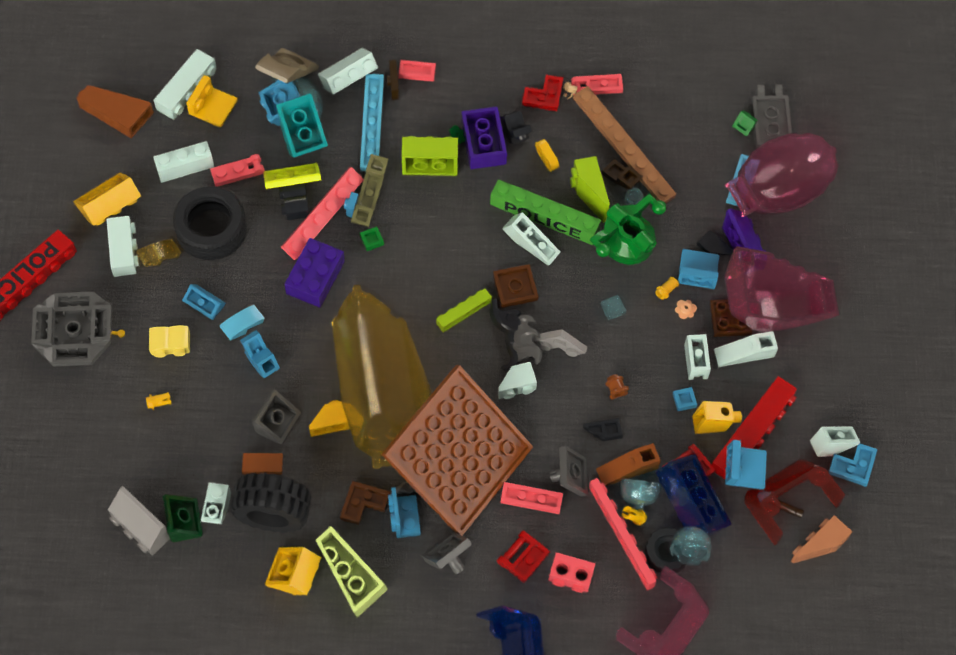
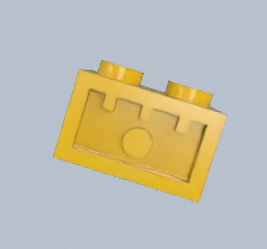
M204 75L186 104L189 115L222 127L238 100L237 97L213 88L211 78Z

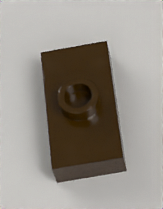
M389 60L390 75H387V86H391L392 100H399L397 61Z

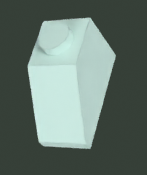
M846 426L821 427L811 438L810 443L817 457H827L857 446L860 441L853 427Z

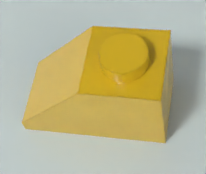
M333 400L322 407L309 425L311 437L349 429L344 401Z

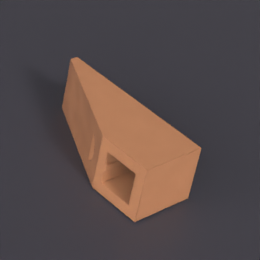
M835 515L830 520L826 518L819 525L821 529L817 533L813 531L806 538L807 543L804 546L799 545L792 552L794 556L791 562L797 563L835 552L850 537L852 531Z

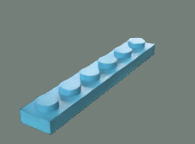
M367 74L365 77L360 171H366L371 154L380 155L384 74Z

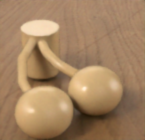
M570 82L564 84V91L572 93L570 97H567V99H570L574 93L576 94L577 86H572Z

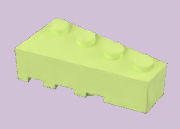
M330 526L316 539V542L358 618L388 589Z

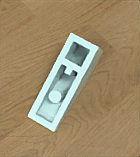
M523 212L514 215L502 228L514 242L546 265H550L560 253L555 245Z

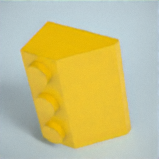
M119 172L73 202L86 220L94 226L104 223L106 221L105 218L110 215H117L126 205H133L141 195L132 179Z

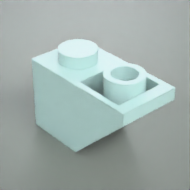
M531 362L514 365L510 368L498 388L499 399H510L517 394H530L536 390L537 381Z
M209 482L201 522L222 524L228 512L231 497L229 485Z

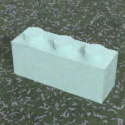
M361 48L318 73L324 89L335 94L374 71L378 66L372 52Z
M207 141L153 156L161 183L214 168Z
M129 216L107 218L110 265L113 276L137 274L136 267L139 266L138 255H135L134 250H138L137 240L133 239V234L136 233L135 222L131 223Z

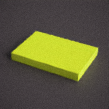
M318 163L263 172L266 189L321 180Z

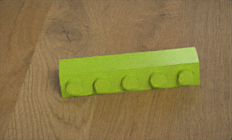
M486 289L479 290L475 295L469 296L464 302L458 303L456 307L450 308L445 314L439 315L436 319L437 326L444 333L490 304L492 296Z

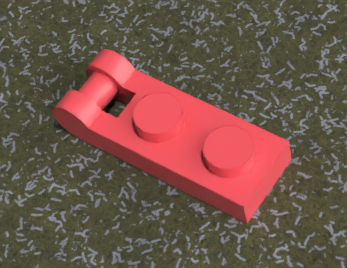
M621 74L577 76L571 79L572 86H577V92L585 88L581 87V85L586 84V87L588 86L595 95L623 93Z
M254 154L250 158L210 168L215 186L219 187L262 175L265 169L260 163V155Z

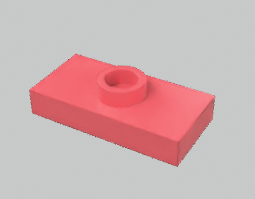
M400 60L398 78L434 82L436 63Z

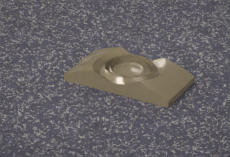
M281 48L273 56L269 53L256 64L255 69L280 81L289 83L318 70L319 66L302 56Z

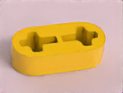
M542 139L535 142L536 151L550 172L558 169V159L547 141Z

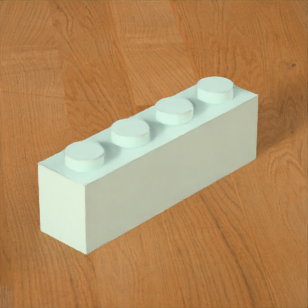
M196 49L154 99L156 110L173 120L177 115H180L204 75L208 77L213 76L216 72L215 59Z

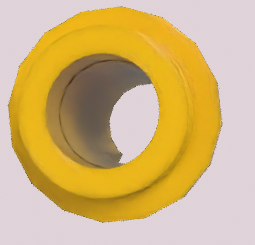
M670 277L662 286L656 288L655 294L662 300L664 298L667 299L669 293L679 286V282L676 278Z
M169 392L155 396L150 394L149 397H146L148 409L152 408L154 410V407L170 405Z
M626 506L623 509V512L628 513V515L622 513L623 518L633 521L636 525L646 522L647 515L643 510H636L630 506Z

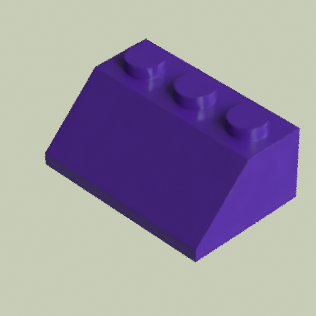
M727 209L722 229L731 248L736 251L735 257L743 274L765 268L768 255L766 250L762 249L760 245L759 235L755 234L753 230L752 220L747 217L745 212Z

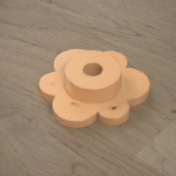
M679 300L675 308V312L679 313L681 319L692 318L697 311V306L692 304L691 300Z

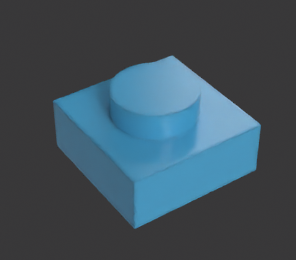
M351 192L350 198L345 199L343 208L346 209L347 217L352 218L358 201V193Z
M692 387L673 391L672 395L677 411L697 407Z

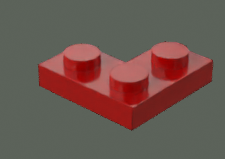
M546 75L543 89L525 87L522 106L558 111L564 77Z

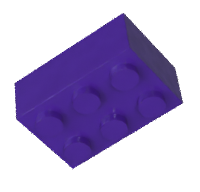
M498 106L461 111V124L470 169L506 165L507 150Z
M309 238L284 284L286 294L321 308L345 263L344 251Z

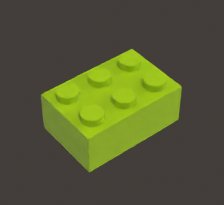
M433 136L402 137V175L457 176L458 138L450 136L444 138Z

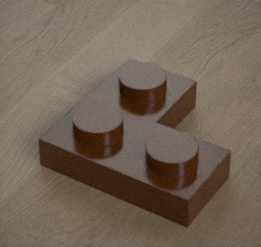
M352 481L340 520L359 525L365 507L385 512L390 491Z

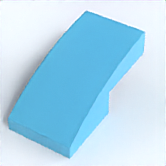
M252 305L228 318L220 324V328L231 341L245 335L248 329L263 323L265 318L255 305Z

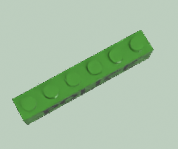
M497 180L491 192L490 205L515 215L523 212L532 222L593 245L590 238L600 231L601 219L502 180Z

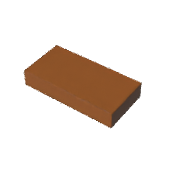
M243 453L242 474H282L283 453Z

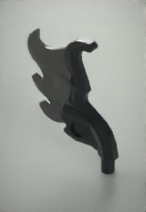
M492 299L491 309H489L490 317L495 327L506 333L505 344L510 356L509 363L501 366V369L508 371L512 366L518 365L520 361L528 357L535 358V364L537 365L542 359V351L535 345L533 338L535 336L540 338V335L529 326L530 322L536 323L535 319L530 315L520 316L521 312L514 309L502 311L499 309V300Z

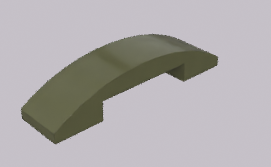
M370 155L351 223L369 227L383 184L388 158Z

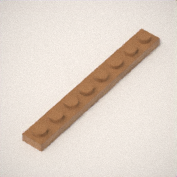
M587 86L574 94L573 99L624 162L643 176L640 181L656 200L664 201L665 204L675 198L676 192L593 91Z

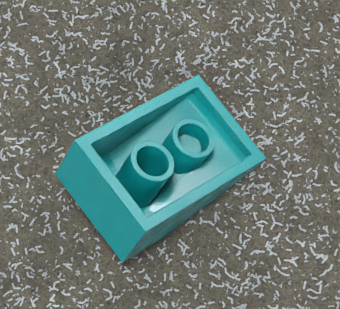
M311 93L276 104L284 140L290 156L294 158L328 146Z

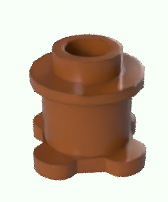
M615 374L607 378L608 381H606L605 385L610 389L611 395L609 397L611 400L628 394L629 388L624 386L623 376Z

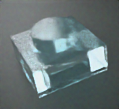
M618 295L601 301L600 305L608 320L626 314V309Z

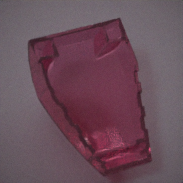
M739 246L734 248L724 275L729 309L732 316L751 329L760 332L791 329L838 316L839 310L834 282L815 272L809 273L802 266L798 265L795 267L789 264V261L786 259H777L770 252Z

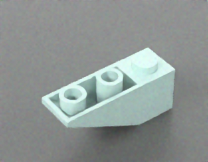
M770 331L754 334L714 349L718 367L773 358L778 350L774 332Z

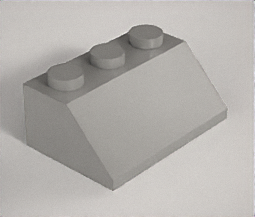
M122 486L108 509L111 515L109 519L117 527L121 525L125 529L123 531L130 540L134 538L138 542L137 546L144 553L148 551L153 556L170 540L167 530L147 508Z

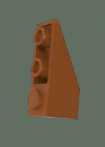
M654 443L636 448L596 468L601 483L608 486L657 470L661 460Z

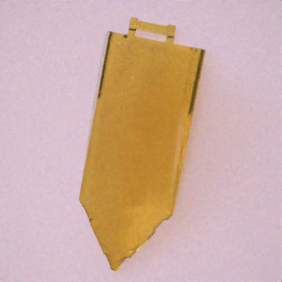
M354 285L352 292L348 294L340 307L337 317H334L332 320L341 401L355 446L371 456L373 469H380L384 466H392L385 458L381 459L383 457L381 454L430 397L432 391L406 321L401 317L398 319L390 314V308L372 294L363 292L360 285Z

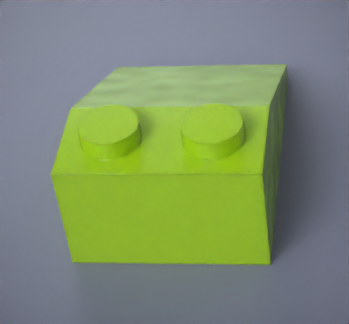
M593 156L574 160V167L571 168V187L575 188L578 197L604 223L606 222V214L610 203L597 158Z

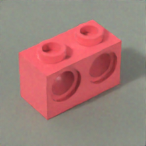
M556 552L549 581L558 587H571L573 591L579 593L588 592L595 563ZM559 568H563L567 571V573L564 575H560L557 573L556 570ZM584 574L586 579L579 580L576 575Z

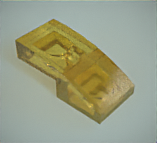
M173 239L155 242L136 252L145 267L160 265L163 260L178 258L181 254Z

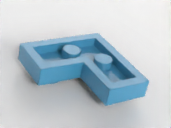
M859 443L853 460L834 454L828 474L866 487L878 449Z

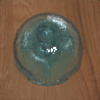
M621 479L620 485L621 495L625 502L633 504L632 508L643 510L645 506L652 505L657 501L661 488V483L632 479Z
M688 526L681 528L675 533L670 545V552L672 556L675 554L678 557L679 562L697 566L701 565L702 561L706 560L707 562L711 556V539L702 529Z

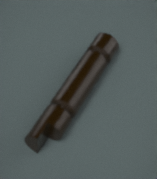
M765 494L764 500H767L769 505L797 517H802L803 510Z

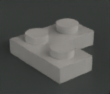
M563 329L539 334L540 338L536 336L533 338V342L545 351L560 348L572 357L586 354L587 346Z

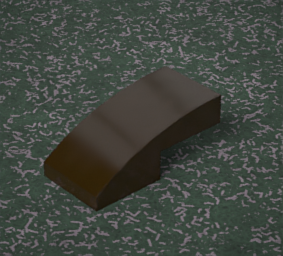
M615 159L602 170V175L630 190L643 178L630 166L626 168Z

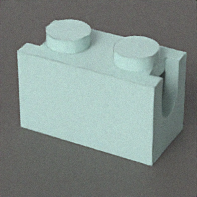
M706 334L687 335L684 347L688 379L693 380L694 377L703 376V379H708L711 367ZM698 342L699 346H692V343Z

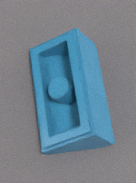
M190 284L182 299L183 302L211 320H214L226 304L197 284Z

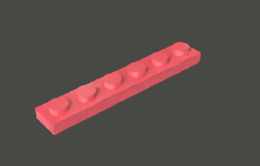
M352 167L348 168L284 242L281 248L293 260H296L309 238L314 239L345 203V199L350 197L351 192H354L364 179Z
M598 478L590 481L589 489L645 588L647 591L654 588L657 576L652 568L649 569L647 566V559L643 551L639 552L634 535L632 533L629 534L627 531L625 519L622 516L619 517L615 502L607 496L606 486L604 483H600Z

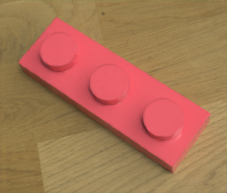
M504 482L500 503L559 514L563 493Z

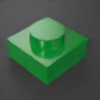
M743 110L734 122L733 127L745 136H748L758 120Z
M377 226L360 232V238L366 251L384 245V240Z

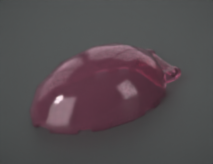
M811 133L787 134L769 140L754 150L739 170L737 178L724 184V186L729 189L742 212V218L753 212L763 215L786 213L806 206L825 192L828 185L835 179L839 166L835 155L837 150L834 146L831 147L824 140V137Z

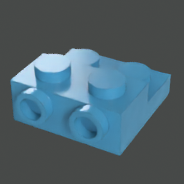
M277 80L259 92L261 97L260 103L267 111L266 117L268 121L277 126L281 124L276 104L300 97L294 81L285 83Z

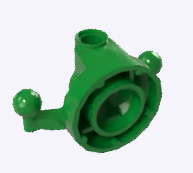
M648 194L636 205L621 206L619 203L614 204L607 211L604 229L590 238V241L596 247L598 256L607 257L609 255L615 261L626 265L639 264L645 261L652 254L657 242L654 228L641 214L650 203L655 214H664L667 209L665 202L656 200L651 194ZM625 231H634L637 235L635 238H632V235L625 233Z

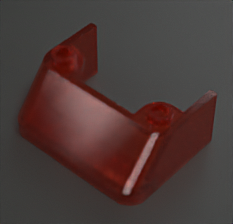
M800 459L766 479L763 490L751 488L747 491L744 503L774 545L779 543L784 534L772 518L781 509V504L777 498L807 479L814 486L821 487L836 508L840 506L845 494L825 468L808 460Z

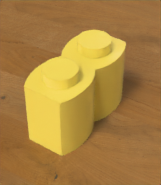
M178 325L149 328V351L151 355L162 358L168 354L184 356L190 353L189 327Z

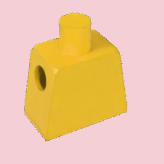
M703 401L692 415L695 434L727 431L732 423H741L742 413L741 411H733L732 404L729 402Z

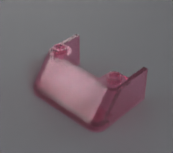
M666 566L663 568L659 579L675 589V597L684 605L662 635L653 630H646L639 638H636L620 627L616 640L637 655H681L709 615V607L695 587Z

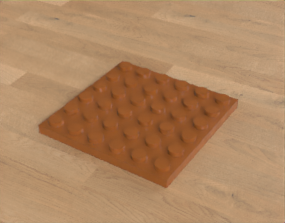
M455 365L381 455L456 534L463 536L533 446L460 365Z

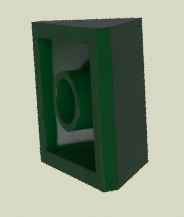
M163 495L168 534L172 543L202 537L203 533L197 498Z

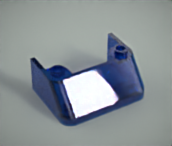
M504 605L476 613L478 618L490 621L489 629L491 634L495 638L501 639L502 655H544L541 622L535 614Z

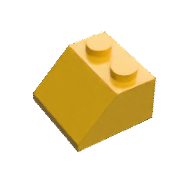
M280 547L276 553L265 585L293 595H307L311 589L321 557L305 547Z

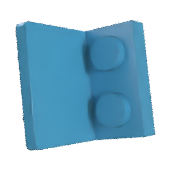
M683 249L678 275L679 284L715 289L719 274L717 272L719 255Z
M732 440L727 446L725 485L763 490L765 488L767 452L765 450L741 447V441Z
M391 487L392 494H388L392 532H396L397 538L420 536L416 495L397 497L396 488Z

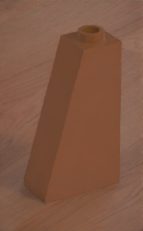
M90 85L81 90L77 97L80 108L131 139L154 113L152 104L148 101Z

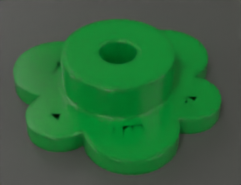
M453 125L449 129L450 137L458 138V144L464 143L463 130L457 125Z

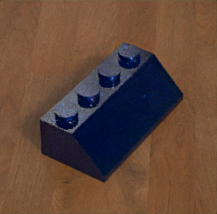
M696 454L673 460L656 471L659 481L692 543L705 539L732 525Z

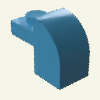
M257 330L240 340L248 360L263 378L280 369L273 353L266 347Z

